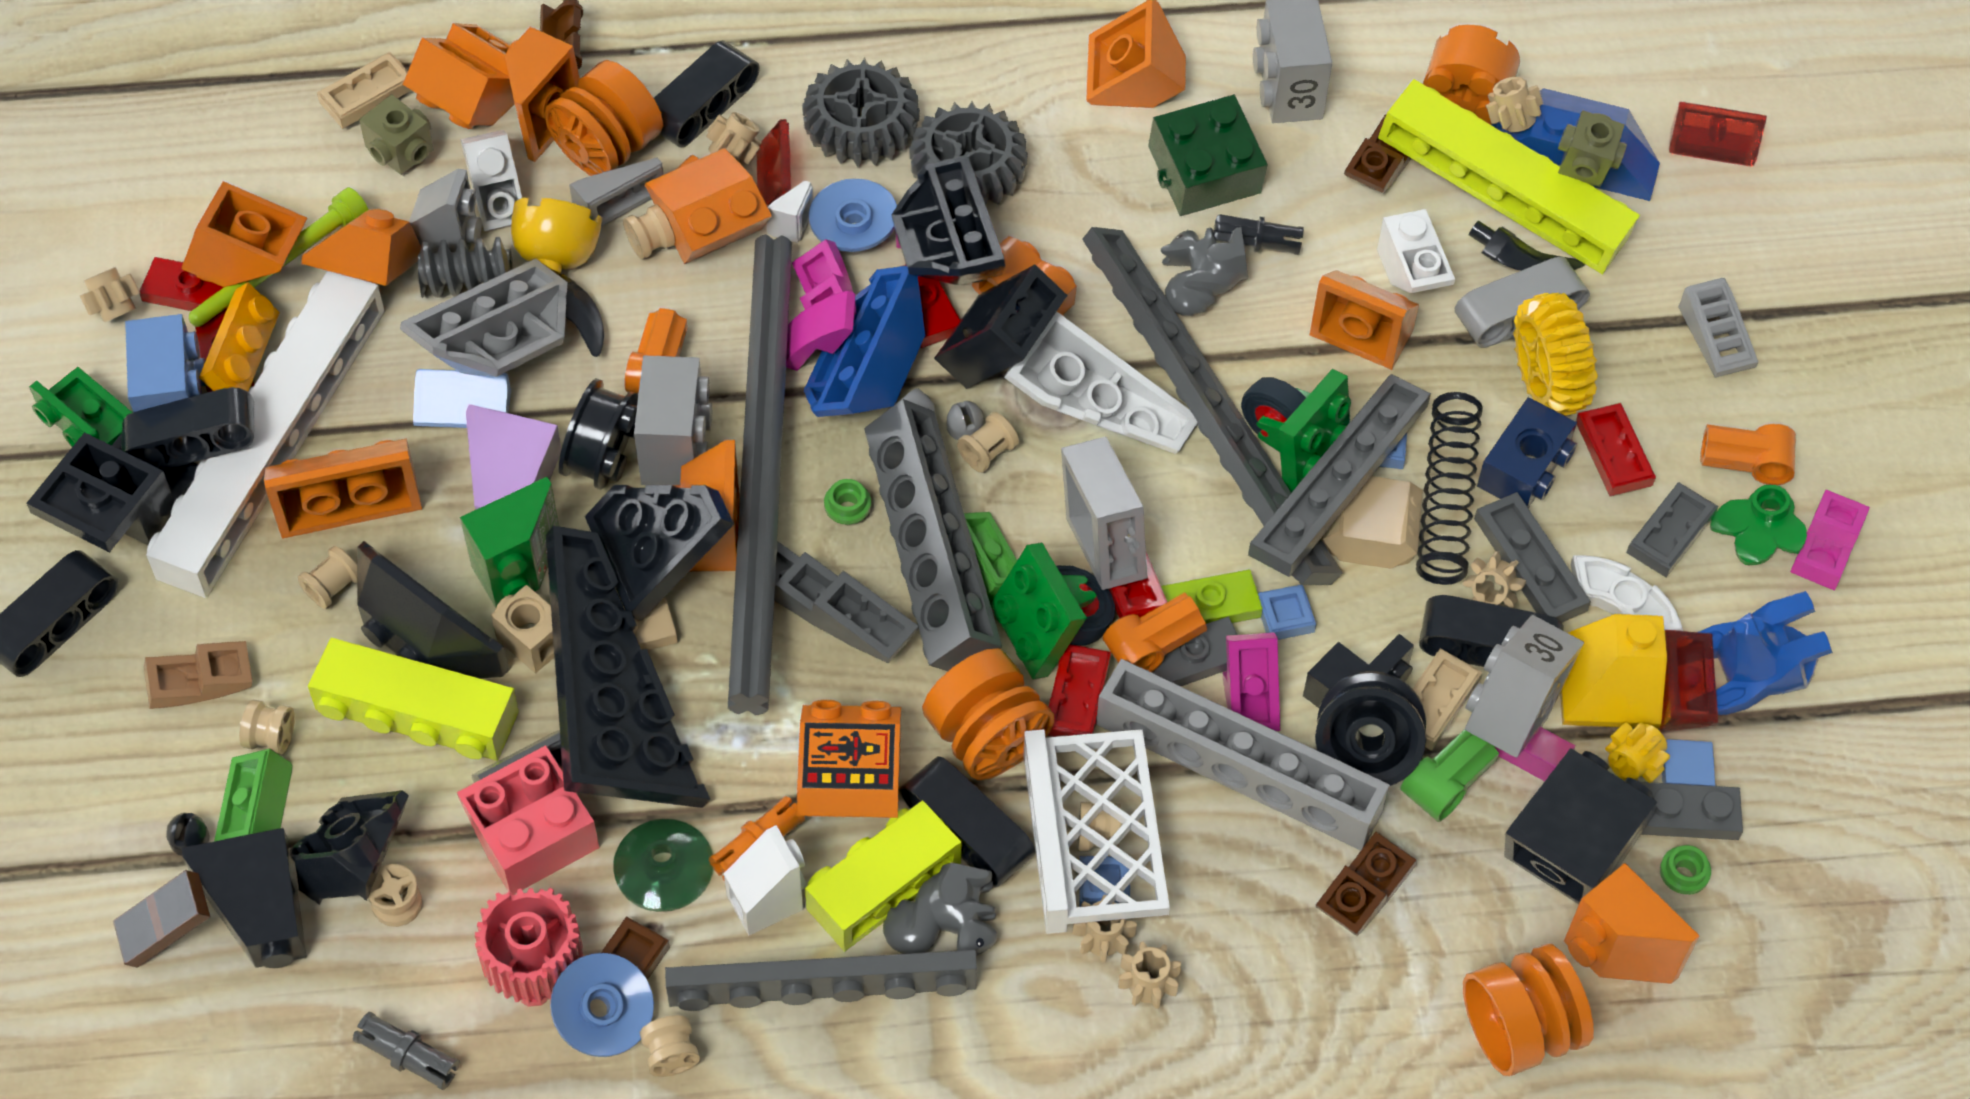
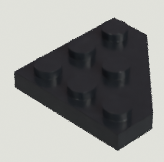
M613 485L584 516L591 532H597L619 582L615 587L625 610H631L633 617L641 621L734 525L719 491L706 485H692L691 488H678L673 485H646L645 488Z

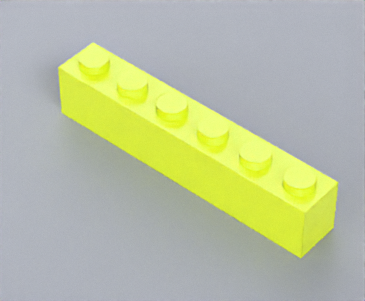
M1415 79L1411 81L1387 112L1378 136L1380 140L1602 275L1627 242L1640 217L1638 213L1628 208L1626 204L1611 198L1589 183L1559 174L1560 166L1553 163L1548 157L1538 154L1515 140L1510 134L1498 130L1478 118L1473 112L1463 109L1442 96L1435 89L1427 87Z

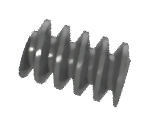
M495 237L492 250H487L483 239L477 238L474 251H469L464 239H459L456 252H451L446 240H441L438 252L432 253L428 241H423L418 255V278L421 297L425 296L427 286L429 285L433 296L440 298L443 295L446 284L451 295L455 297L461 294L464 283L467 289L470 290L481 285L482 282L485 283L514 269L511 248L505 249L501 238Z

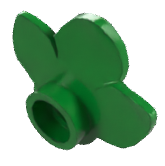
M1771 484L1759 487L1748 499H1736L1726 502L1718 509L1710 524L1711 531L1735 537L1736 555L1743 564L1748 566L1765 563L1774 555L1778 548L1789 553L1799 554L1807 539L1806 526L1794 515L1795 506L1789 493L1784 488ZM1770 508V509H1774V510H1776V511H1768V510H1765V509Z

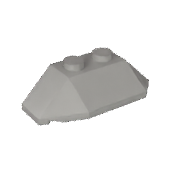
M534 259L402 321L400 330L460 373L497 377L563 344L567 281L540 261Z

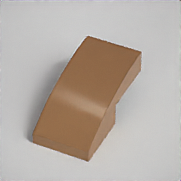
M246 641L197 644L195 654L145 657L144 674L149 709L193 704L224 697L252 687V675Z

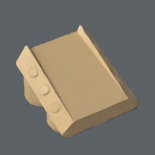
M1371 476L1322 536L1324 545L1331 555L1336 556L1343 562L1388 569L1410 563L1418 551L1423 490L1408 481Z

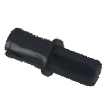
M1222 214L1216 217L1213 228L1216 241L1229 242L1233 230L1241 227L1244 245L1254 247L1255 252H1259L1260 248L1294 253V255H1299L1302 242L1285 240L1284 237L1303 238L1304 227L1302 226L1296 227L1265 222V217L1262 216L1259 217V220Z

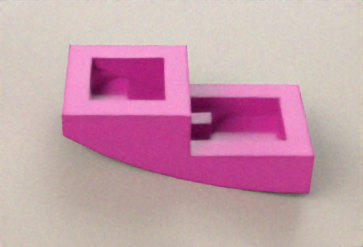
M825 239L792 262L806 293L800 297L805 310L832 295L844 291L853 292L845 264L834 241ZM855 303V307H854V315L857 314V313H856V303Z
M844 291L825 298L801 312L788 324L786 368L798 371L816 349L833 354L853 331L855 293Z
M1825 489L1807 531L1805 545L1800 553L1797 554L1790 572L1835 591L1870 507Z

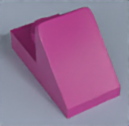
M1272 632L1226 636L1227 671L1222 674L1227 708L1274 731H1280L1278 638L1276 634Z

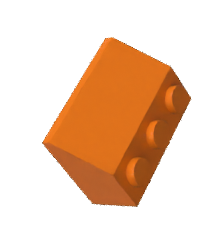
M407 438L396 441L384 440L371 446L352 450H335L327 455L303 460L291 459L279 465L265 468V489L282 539L422 510Z

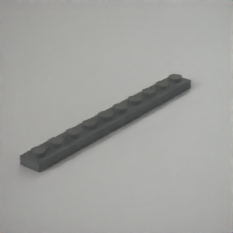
M1091 227L1082 240L1092 254V261L1108 279L1113 287V294L1123 303L1132 317L1135 329L1144 336L1154 352L1156 362L1166 371L1175 385L1178 397L1187 404L1198 422L1199 430L1209 439L1220 456L1221 465L1232 475L1242 491L1244 501L1254 510L1264 526L1291 494L1290 490L1123 230ZM1320 539L1291 575L1301 585H1332L1340 577L1342 571Z

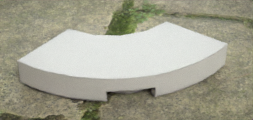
M1573 555L1570 564L1572 574L1590 599V606L1599 607L1611 614L1663 616L1665 641L1681 640L1684 632L1677 612L1669 599L1656 585L1652 587L1643 579L1631 573L1630 567L1600 557Z

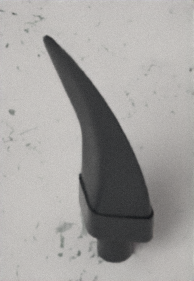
M1478 220L1469 232L1470 237L1485 246L1481 252L1483 255L1494 262L1497 261L1516 270L1522 271L1549 259L1562 257L1535 250L1503 226L1494 231ZM1565 257L1574 270L1585 266L1578 259Z
M557 274L567 281L566 318L576 325L591 355L594 357L600 356L604 342V327L595 302L574 280L564 274Z

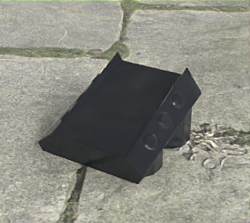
M400 790L341 797L337 804L329 808L320 817L319 823L321 825L316 832L299 840L290 850L289 855L295 862L299 891L319 905L322 899L361 896L367 901L409 795Z

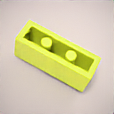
M923 800L910 810L903 808L898 811V818H890L888 820L886 828L871 839L870 837L860 839L850 848L846 858L832 868L830 866L821 868L810 878L807 887H805L806 909L845 952L886 920L890 908L897 907L901 900H914L922 884L939 873L943 865L948 863L961 864V841Z

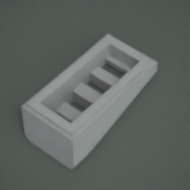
M657 157L577 180L569 184L572 203L590 209V219L592 220L600 215L602 217L601 226L651 200L645 183L641 184V182L645 180L649 182L664 175L662 162Z
M1719 278L1685 288L1678 308L1714 377L1757 367L1758 360L1726 279ZM1718 316L1720 317V320L1712 322L1707 321V319ZM1724 333L1729 334V336L1715 340L1713 337ZM1736 348L1738 353L1722 357L1719 353L1720 351Z

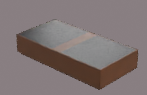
M189 870L183 871L113 920L124 965L138 968L211 917L199 873Z

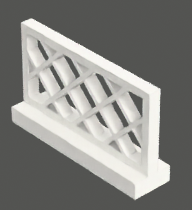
M1143 729L1045 738L1044 730L1024 731L1023 757L1046 934L1067 932V924L1169 915L1170 906ZM1133 746L1135 760L1124 772L1104 758L1112 748ZM1076 751L1088 761L1073 776L1057 764L1056 753ZM1096 766L1116 780L1103 796L1082 782ZM1136 772L1138 775V781L1132 778V776ZM1060 780L1067 784L1062 790ZM1123 786L1141 797V805L1131 816L1110 802ZM1074 790L1095 804L1081 820L1063 809V802ZM1102 810L1123 824L1109 841L1089 827V824ZM1143 815L1145 826L1138 822ZM1066 824L1072 828L1068 835L1066 832ZM1130 830L1148 842V849L1138 861L1117 847ZM1080 834L1101 849L1087 866L1069 854V847ZM1108 855L1130 869L1116 886L1094 872ZM1149 861H1151L1152 871L1145 867ZM1072 869L1079 874L1074 880ZM1138 875L1155 888L1156 900L1136 902L1123 891ZM1086 880L1108 894L1097 906L1077 907L1075 892Z

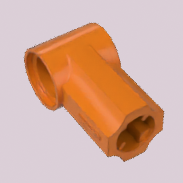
M659 308L658 311L649 313L638 352H632L628 359L625 373L626 392L632 391L639 394L643 355L680 357L688 325L687 319L679 316L675 310Z
M1707 424L1703 433L1700 462H1702V466L1752 472L1754 479L1763 484H1785L1791 481L1795 474L1796 433L1792 428L1782 424L1763 425L1757 428L1756 431Z
M1184 592L1141 618L1133 614L1117 620L1105 631L1103 641L1118 663L1123 659L1142 669L1153 672L1161 665L1167 653L1206 632L1207 626L1191 596Z

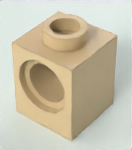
M528 585L524 586L515 595H508L502 599L494 613L491 614L496 639L536 674L554 658L551 605ZM525 624H536L530 629H520Z

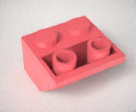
M546 745L457 792L458 798L487 858L508 892H511L513 895L517 893L518 889L523 890L599 849L594 820L576 792L564 791L563 771Z

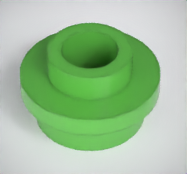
M842 479L835 482L826 492L824 508L826 514L833 521L845 525L855 524L862 521L869 514L871 497L867 489L858 481ZM844 502H852L855 504L849 507L841 506V504Z
M1682 845L1672 848L1664 855L1660 864V875L1663 882L1671 890L1680 894L1691 895L1702 891L1707 886L1711 877V866L1706 855L1700 849L1690 845ZM1679 867L1687 868L1692 873V877L1684 876L1676 869Z

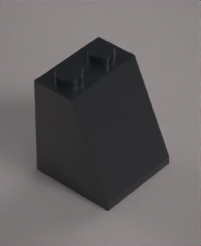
M1570 748L1506 831L1504 857L1579 904L1581 898L1620 867L1654 816L1657 801L1651 798L1653 793L1639 781L1632 778H1627L1623 781L1608 771L1609 765L1597 755L1589 751H1584L1583 754H1580Z

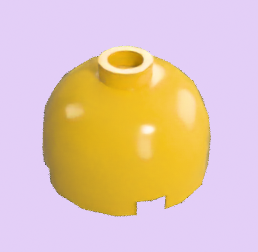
M521 198L515 201L511 221V238L514 248L526 261L529 262L537 259L554 273L561 274V270L574 269L586 263L595 252L602 224V217L600 215L592 220L590 219V209L552 198H541L540 206H527L529 198Z

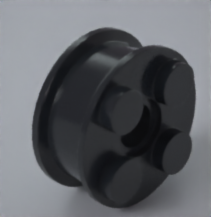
M598 378L591 381L574 411L564 438L559 458L560 475L568 476L571 472H575L593 479L594 487L600 490L608 484L609 480L615 482L620 480L627 463V456L623 455L629 437L635 439L637 393L631 391L626 396L604 389L603 381Z
M1376 671L1351 674L1335 683L1321 701L1315 734L1317 751L1392 786L1408 777L1422 759L1426 743L1425 710L1417 693L1407 683L1393 675ZM1373 724L1380 727L1383 733L1375 737L1363 735L1358 729L1364 725Z

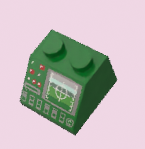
M548 477L460 517L471 567L495 608L506 596L515 595L526 585L533 591H537L541 587L548 569L546 534L553 525L559 526L552 484Z

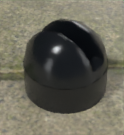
M184 812L174 816L168 823L166 837L171 849L180 856H183V847L208 843L210 838L208 828L203 819L193 813ZM187 826L184 841L178 840L183 827Z

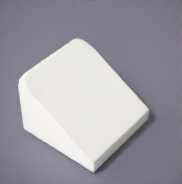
M803 181L768 206L772 215L767 222V233L777 238L783 235L796 243L799 240L801 241L809 222V209L813 201V186H811V182Z

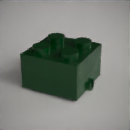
M1235 94L1153 117L1148 147L1159 169L1157 171L1159 185L1161 188L1167 187L1180 217L1261 194L1268 164Z

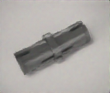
M372 1012L366 1013L357 1025L363 1031H355L353 1034V1042L362 1044L391 1060L390 1065L392 1068L400 1072L407 1069L433 1083L441 1090L446 1089L455 1076L454 1073L450 1072L451 1069L457 1071L459 1068L460 1060L452 1058L424 1043L421 1034L414 1030L406 1033L377 1017Z

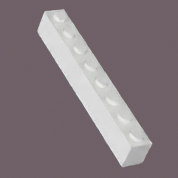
M327 271L321 282H317L312 286L307 304L300 315L292 318L289 322L284 340L276 352L273 351L268 355L264 363L263 373L254 387L251 386L248 391L254 399L253 443L242 450L202 460L196 469L194 481L185 495H180L176 499L171 510V517L161 532H157L151 538L146 556L156 580L203 598L208 597L269 499L264 484L265 468L279 465L295 457L385 312L377 284Z

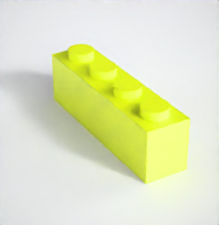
M330 637L308 684L315 710H318L319 713L329 719L341 721L347 718L361 722L369 729L378 733L386 734L393 731L407 735L413 741L424 746L439 744L453 748L459 754L470 759L485 757L498 761L519 713L515 691L512 687Z

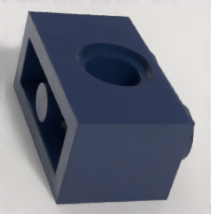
M1527 397L1483 461L1477 487L1499 499L1518 492L1528 508L1535 498L1544 500L1556 478L1552 474L1557 465L1565 468L1576 450L1577 443L1572 441L1577 422Z

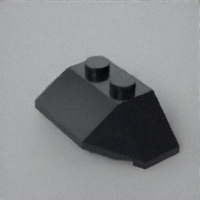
M968 155L925 164L918 173V180L906 191L891 214L909 274L953 285H962L970 282L977 283L1002 275L1006 266L1005 259Z
M366 541L357 546V605L363 622L361 630L369 641L379 648L386 645L397 656L479 679L503 677L509 671L503 645L481 631L377 552Z

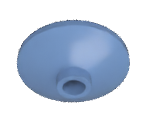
M845 179L828 185L815 196L809 209V223L812 232L821 242L825 239L834 241L840 251H863L881 244L891 235L895 229L891 214L897 207V204L892 194L876 182L866 179Z
M595 953L575 960L559 975L552 990L550 1009L555 1028L568 1045L589 1056L610 1057L629 1050L641 1040L639 1032L652 1021L654 1001L651 987L646 977L633 963L614 954ZM598 999L605 1003L607 1007L605 1016L597 1017L591 1012L590 1003L592 1000Z

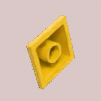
M1613 614L1568 632V634L1583 641L1584 644L1560 692L1562 725L1620 727L1626 722L1632 728H1635L1640 723H1644L1659 729L1662 721L1667 664L1663 616Z

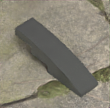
M777 541L774 601L844 643L886 663H889L918 631L919 626L844 570L837 576L808 553L804 552L799 557Z

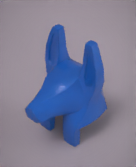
M1806 591L1768 602L1752 614L1748 613L1737 621L1713 625L1697 632L1667 655L1671 668L1706 659L1718 658L1728 683L1687 703L1686 707L1690 716L1728 715L1746 710L1769 695L1785 694L1808 687L1814 676L1818 658L1833 652L1824 631L1806 636L1797 629L1787 626V624L1815 612L1813 602Z

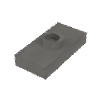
M1678 482L1631 541L1626 553L1667 578L1715 516L1718 506Z
M1229 617L1206 624V632L1167 653L1161 665L1151 673L1176 685L1184 686L1227 671L1226 636L1237 635Z

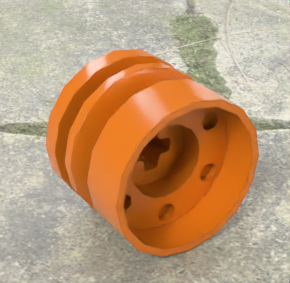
M604 60L593 67L579 79L577 88L572 87L564 91L560 98L553 100L546 106L544 113L547 127L556 144L577 167L590 176L617 169L618 166L625 164L629 160L631 152L644 148L661 133L663 128L661 112L655 99L644 84L631 71L619 63Z
M998 648L978 652L952 667L932 687L922 706L924 717L941 739L952 742L951 746L954 756L958 760L963 761L964 769L976 780L991 779L1024 760V731L1044 730L1046 738L1054 724V713L1047 704L1040 701L1036 690L1029 686H1024V675L1009 656Z
M1543 944L1535 947L1531 954L1520 953L1515 955L1511 962V968L1503 962H1498L1465 975L1463 980V998L1472 1029L1484 1054L1493 1067L1503 1076H1512L1540 1065L1545 1057V1051L1552 1057H1561L1566 1055L1569 1049L1579 1050L1589 1046L1594 1038V1023L1590 1004L1582 983L1572 964L1563 952L1553 944Z

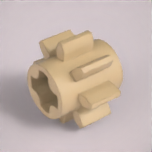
M1509 77L1499 81L1494 86L1493 93L1488 94L1490 103L1486 105L1491 124L1501 121L1502 128L1506 131H1524L1535 123L1536 116L1541 115L1539 106L1543 104L1538 85L1528 88L1527 81L1521 77Z
M732 112L728 119L719 114L706 135L708 139L713 141L708 150L712 154L725 148L738 162L741 159L749 165L762 144L760 140L755 138L760 130L753 121L740 113Z
M113 267L84 280L89 292L80 295V298L89 315L99 312L103 321L107 322L136 309L131 297L140 294V291L131 274L120 277L116 267Z
M1499 551L1494 552L1487 564L1477 557L1471 564L1472 570L1477 575L1467 576L1463 581V586L1472 588L1474 595L1472 600L1495 605L1504 602L1506 606L1513 608L1518 599L1511 590H1521L1526 584V580L1516 576L1515 569L1519 562L1515 560L1509 564L1506 561L1500 560ZM1489 575L1495 576L1496 584L1503 585L1499 591L1494 590L1493 582L1486 581Z
M1103 895L1101 901H1098L1093 905H1090L1089 903L1084 901L1081 904V907L1097 906L1103 901V899L1107 895ZM1125 919L1073 924L1072 934L1084 936L1080 948L1082 954L1090 951L1100 956L1101 962L1105 963L1108 956L1116 952L1122 955L1127 954L1129 943L1126 938L1136 935L1137 923L1125 921ZM1100 926H1108L1109 931H1100Z
M1142 941L1139 945V951L1134 957L1129 954L1122 955L1120 967L1126 972L1119 975L1118 988L1130 989L1133 995L1132 1005L1136 1006L1141 1001L1143 1003H1152L1155 1009H1159L1161 998L1165 993L1170 996H1177L1179 983L1173 978L1180 975L1181 961L1170 962L1166 954L1167 945L1164 944L1160 948L1147 947L1144 941Z

